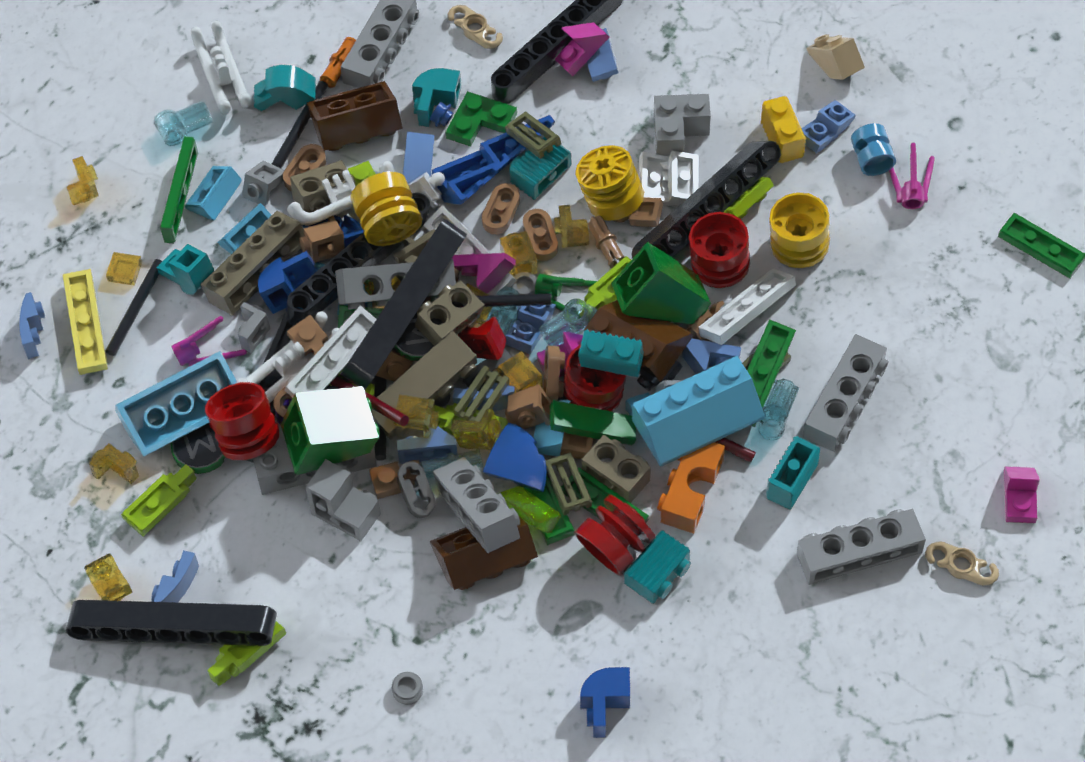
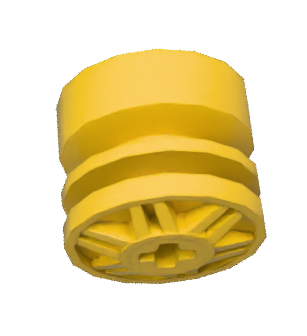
M614 145L601 146L591 150L577 164L576 178L588 207L595 217L601 216L606 221L619 220L632 214L643 202L645 193L630 153L623 147Z
M383 172L364 179L351 192V203L356 215L360 219V225L364 230L365 238L372 245L387 246L398 243L413 235L422 224L423 219L417 204L412 199L410 187L406 178L401 173Z
M792 193L777 200L771 208L769 218L770 244L773 255L780 263L792 268L811 267L822 261L828 253L830 244V220L827 206L820 198L809 193Z

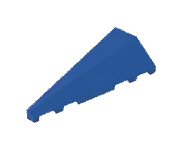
M551 115L538 119L547 128H551L555 123ZM528 124L525 125L526 127L534 130L538 136H541V134L537 132L535 129H533L531 126H529ZM504 133L480 143L479 151L432 169V174L440 172L445 176L444 183L441 186H437L442 193L440 195L444 203L461 205L526 148L510 135Z

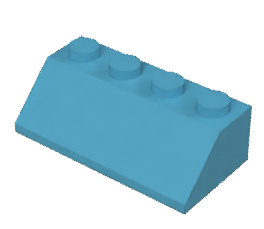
M221 351L116 404L115 411L129 437L142 456L145 457L208 424L209 421L205 414L206 403L217 391L236 384L237 380Z
M738 356L633 403L632 421L660 467L765 419L753 380Z

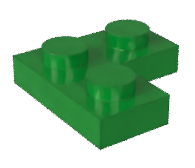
M467 91L445 132L446 139L471 147L482 126L506 133L505 126L516 118L517 107Z

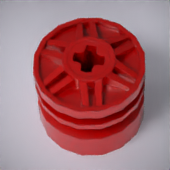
M724 212L709 213L699 218L693 224L689 233L692 271L697 273L701 282L708 287L726 288L741 282L748 274L750 267L749 235L746 225L740 218Z
M581 344L571 351L566 361L563 382L564 399L570 400L571 404L613 412L618 408L623 398L627 375L581 367L578 357Z
M240 382L229 385L217 391L205 405V414L211 428L215 432V438L219 443L220 451L226 458L231 460L256 458L270 450L279 439V427L275 422L273 413L270 411V404L266 393L258 384Z
M608 495L603 500L608 509L602 506H598L595 509L602 523L600 524L591 518H587L575 530L574 535L600 563L613 573L621 576L634 562L627 548L631 547L638 552H643L645 546L642 541L648 544L655 539V534L635 509L615 496Z

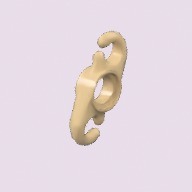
M456 5L449 10L447 14L449 21L454 20L455 13L465 14L462 19H455L454 24L463 29L464 35L468 39L474 40L487 49L496 48L501 44L503 40L502 33L496 34L495 41L485 39L486 36L495 34L496 30L487 24V20L483 15L474 12L466 5ZM472 23H479L482 25V28L473 31L468 26Z
M940 541L930 544L925 551V558L930 564L935 562L933 557L935 550H941L945 553L944 559L937 561V565L948 569L949 573L955 578L966 579L985 586L993 584L999 577V569L994 563L989 565L991 576L983 577L979 570L987 566V562L976 558L975 554L969 549L958 548ZM963 557L970 562L971 566L968 569L961 570L954 565L953 561L956 558Z

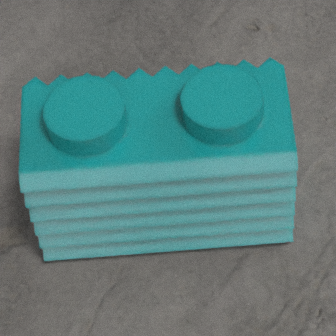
M553 145V150L550 153L545 151V156L541 159L529 150L522 157H516L509 168L512 185L514 184L520 191H523L535 200L572 165L571 152L562 145L558 147Z
M587 329L584 331L579 350L580 366L638 377L644 355L643 344L640 339L637 341L635 338L630 340L629 337L624 338L623 336H612V334H601L600 331L595 333L594 330L589 332Z
M798 436L793 437V441L790 442L787 451L782 455V460H779V464L776 465V469H774L773 474L768 479L767 499L787 509H792L819 464L821 449Z
M661 530L624 573V584L652 604L659 597L664 599L672 589L673 584L671 582L677 576H684L690 568V549L665 533L664 530Z

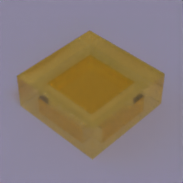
M113 252L106 273L107 281L135 286L142 265L141 256Z

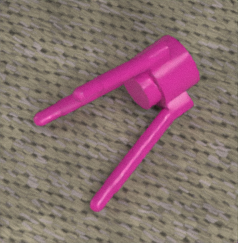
M913 142L910 145L911 180L905 182L901 189L894 168L889 170L896 191L897 202L902 203V206L906 209H918L928 202L927 193L935 157L930 156L923 186H921V183L917 181L916 144Z
M222 316L211 321L188 338L171 346L181 366L188 363L190 367L207 358L196 357L201 354L196 341L215 329L223 321ZM243 349L222 353L224 359L246 355L247 351Z

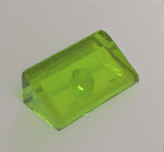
M521 486L499 492L503 495L509 509L514 508L519 517L543 532L551 533L561 518V514Z

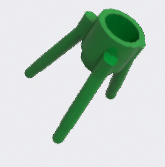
M540 273L535 284V294L551 293V303L556 305L555 308L585 322L579 312L557 302L553 298L554 296H560L562 285L591 287L597 281L556 277Z

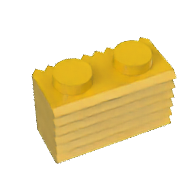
M787 96L764 101L762 104L761 124H763L762 128L765 129L764 132L768 137V141H774L780 147L781 156L778 162L784 163L802 158L805 152L806 137Z

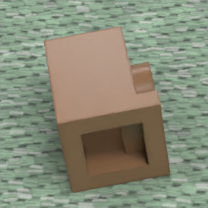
M334 216L328 217V222L304 228V236L299 238L302 252L307 251L314 263L333 258L345 248L344 233Z
M540 385L508 395V406L505 410L508 423L516 424L522 429H527L544 422L548 426L550 425L549 405L552 401Z

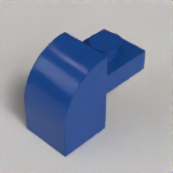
M307 251L285 262L280 257L270 263L259 276L258 289L259 294L272 314L285 309L290 293L319 269Z
M609 667L597 670L583 683L580 692V709H587V727H593V738H606V709L630 708V667Z

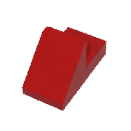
M496 317L490 318L478 328L466 327L458 334L459 338L476 354L477 358L498 360L503 355L506 337Z

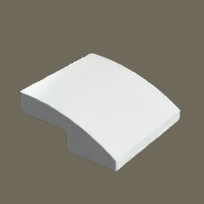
M673 150L669 156L642 152L639 157V179L645 192L644 197L661 198L663 206H679L699 188L698 155Z

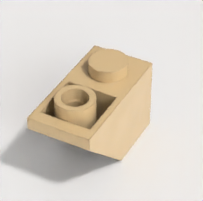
M829 34L817 37L814 40V44L806 48L809 55L831 79L843 80L865 68L854 38H845L842 35L831 37Z

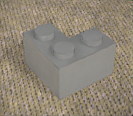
M709 94L654 96L656 154L669 156L672 150L684 152V136L710 135L711 113Z
M325 459L306 485L311 514L359 541L363 540L381 514L377 497L367 490L362 492L353 487L351 473L341 463L334 464Z

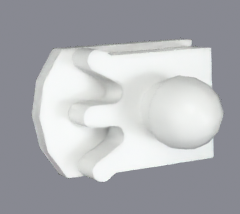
M426 172L408 185L412 193L418 192L426 195L430 200V206L437 208L439 206L438 199L442 195L437 186H441L444 183L445 176L440 172H436L430 177Z

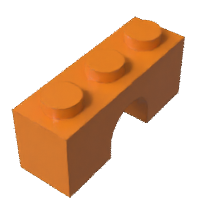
M713 442L677 459L680 461L678 469L673 468L671 470L667 483L670 486L667 494L662 493L657 506V510L661 511L660 523L693 534L695 533L704 511L705 495L691 490L689 485L695 481L715 483L724 461V445Z

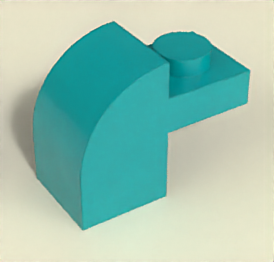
M292 65L269 67L266 69L265 79L254 85V107L262 112L277 102L282 101L297 110L306 105L307 102L315 100L316 77Z
M434 68L421 73L415 79L412 85L413 112L418 116L419 126H430V117L434 107L440 102L447 106L451 104V108L457 107L461 91V75L459 70Z
M189 244L181 251L174 249L156 267L160 275L179 284L182 291L189 295L195 294L201 288V283L214 272V267L207 253Z

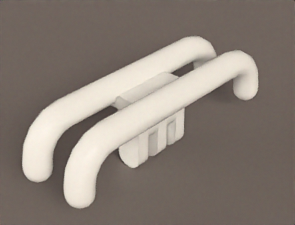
M215 20L211 24L217 46L210 50L212 61L201 29L193 27L191 29L192 40L220 112L228 114L231 110L230 103L222 89V86L230 83L234 87L241 106L248 108L251 105V96L246 91L226 41L221 22Z
M385 161L379 166L380 173L395 172L390 161ZM342 171L343 178L346 181L343 184L338 174L332 176L336 186L334 188L331 187L327 178L322 180L323 187L331 202L330 205L308 213L301 208L298 202H292L288 206L290 216L299 221L301 225L309 226L352 208L350 196L356 186L349 171Z
M320 311L316 314L314 320L321 328L326 324L327 314ZM335 328L332 330L328 340L336 333V331L339 328ZM291 340L246 378H239L236 383L252 382L258 384L276 369L282 378L265 391L270 403L274 400L276 394L286 387L314 357V354L311 353L305 358V350L299 342L294 344Z

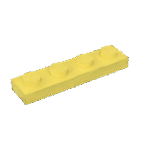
M91 269L62 274L78 372L82 375L107 370L108 365Z

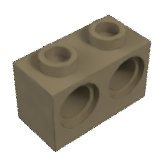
M341 160L291 176L292 198L308 213L330 205L331 202L323 187L322 180L327 178L331 187L334 188L336 186L332 176L338 174L343 184L346 181L343 178L342 171L348 169Z
M461 280L454 286L449 284L444 287L438 294L439 298L432 303L427 301L417 311L418 316L415 327L433 346H436L452 330L458 335L481 315L484 304ZM452 302H460L464 307H455ZM430 319H439L443 324H434Z
M605 435L582 458V470L630 503L650 482L651 467L648 462L639 455L634 456L625 449L622 443L615 439L611 440ZM610 458L612 461L602 462L601 459ZM626 474H633V475H635L636 477H634V478H626V477H624V475H626Z

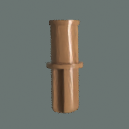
M593 216L587 225L596 240L595 245L597 249L603 252L610 268H613L617 264L616 259L621 261L625 256L616 243V235L611 234L601 216Z

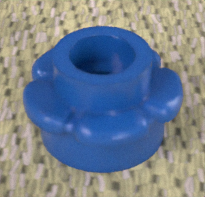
M440 102L430 117V121L435 123V127H439L440 124L445 127L454 114L450 111L451 104L447 106Z

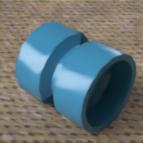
M876 123L867 124L855 130L851 135V142L855 153L858 155L857 159L863 174L867 176L881 175L894 167L896 158L883 125Z

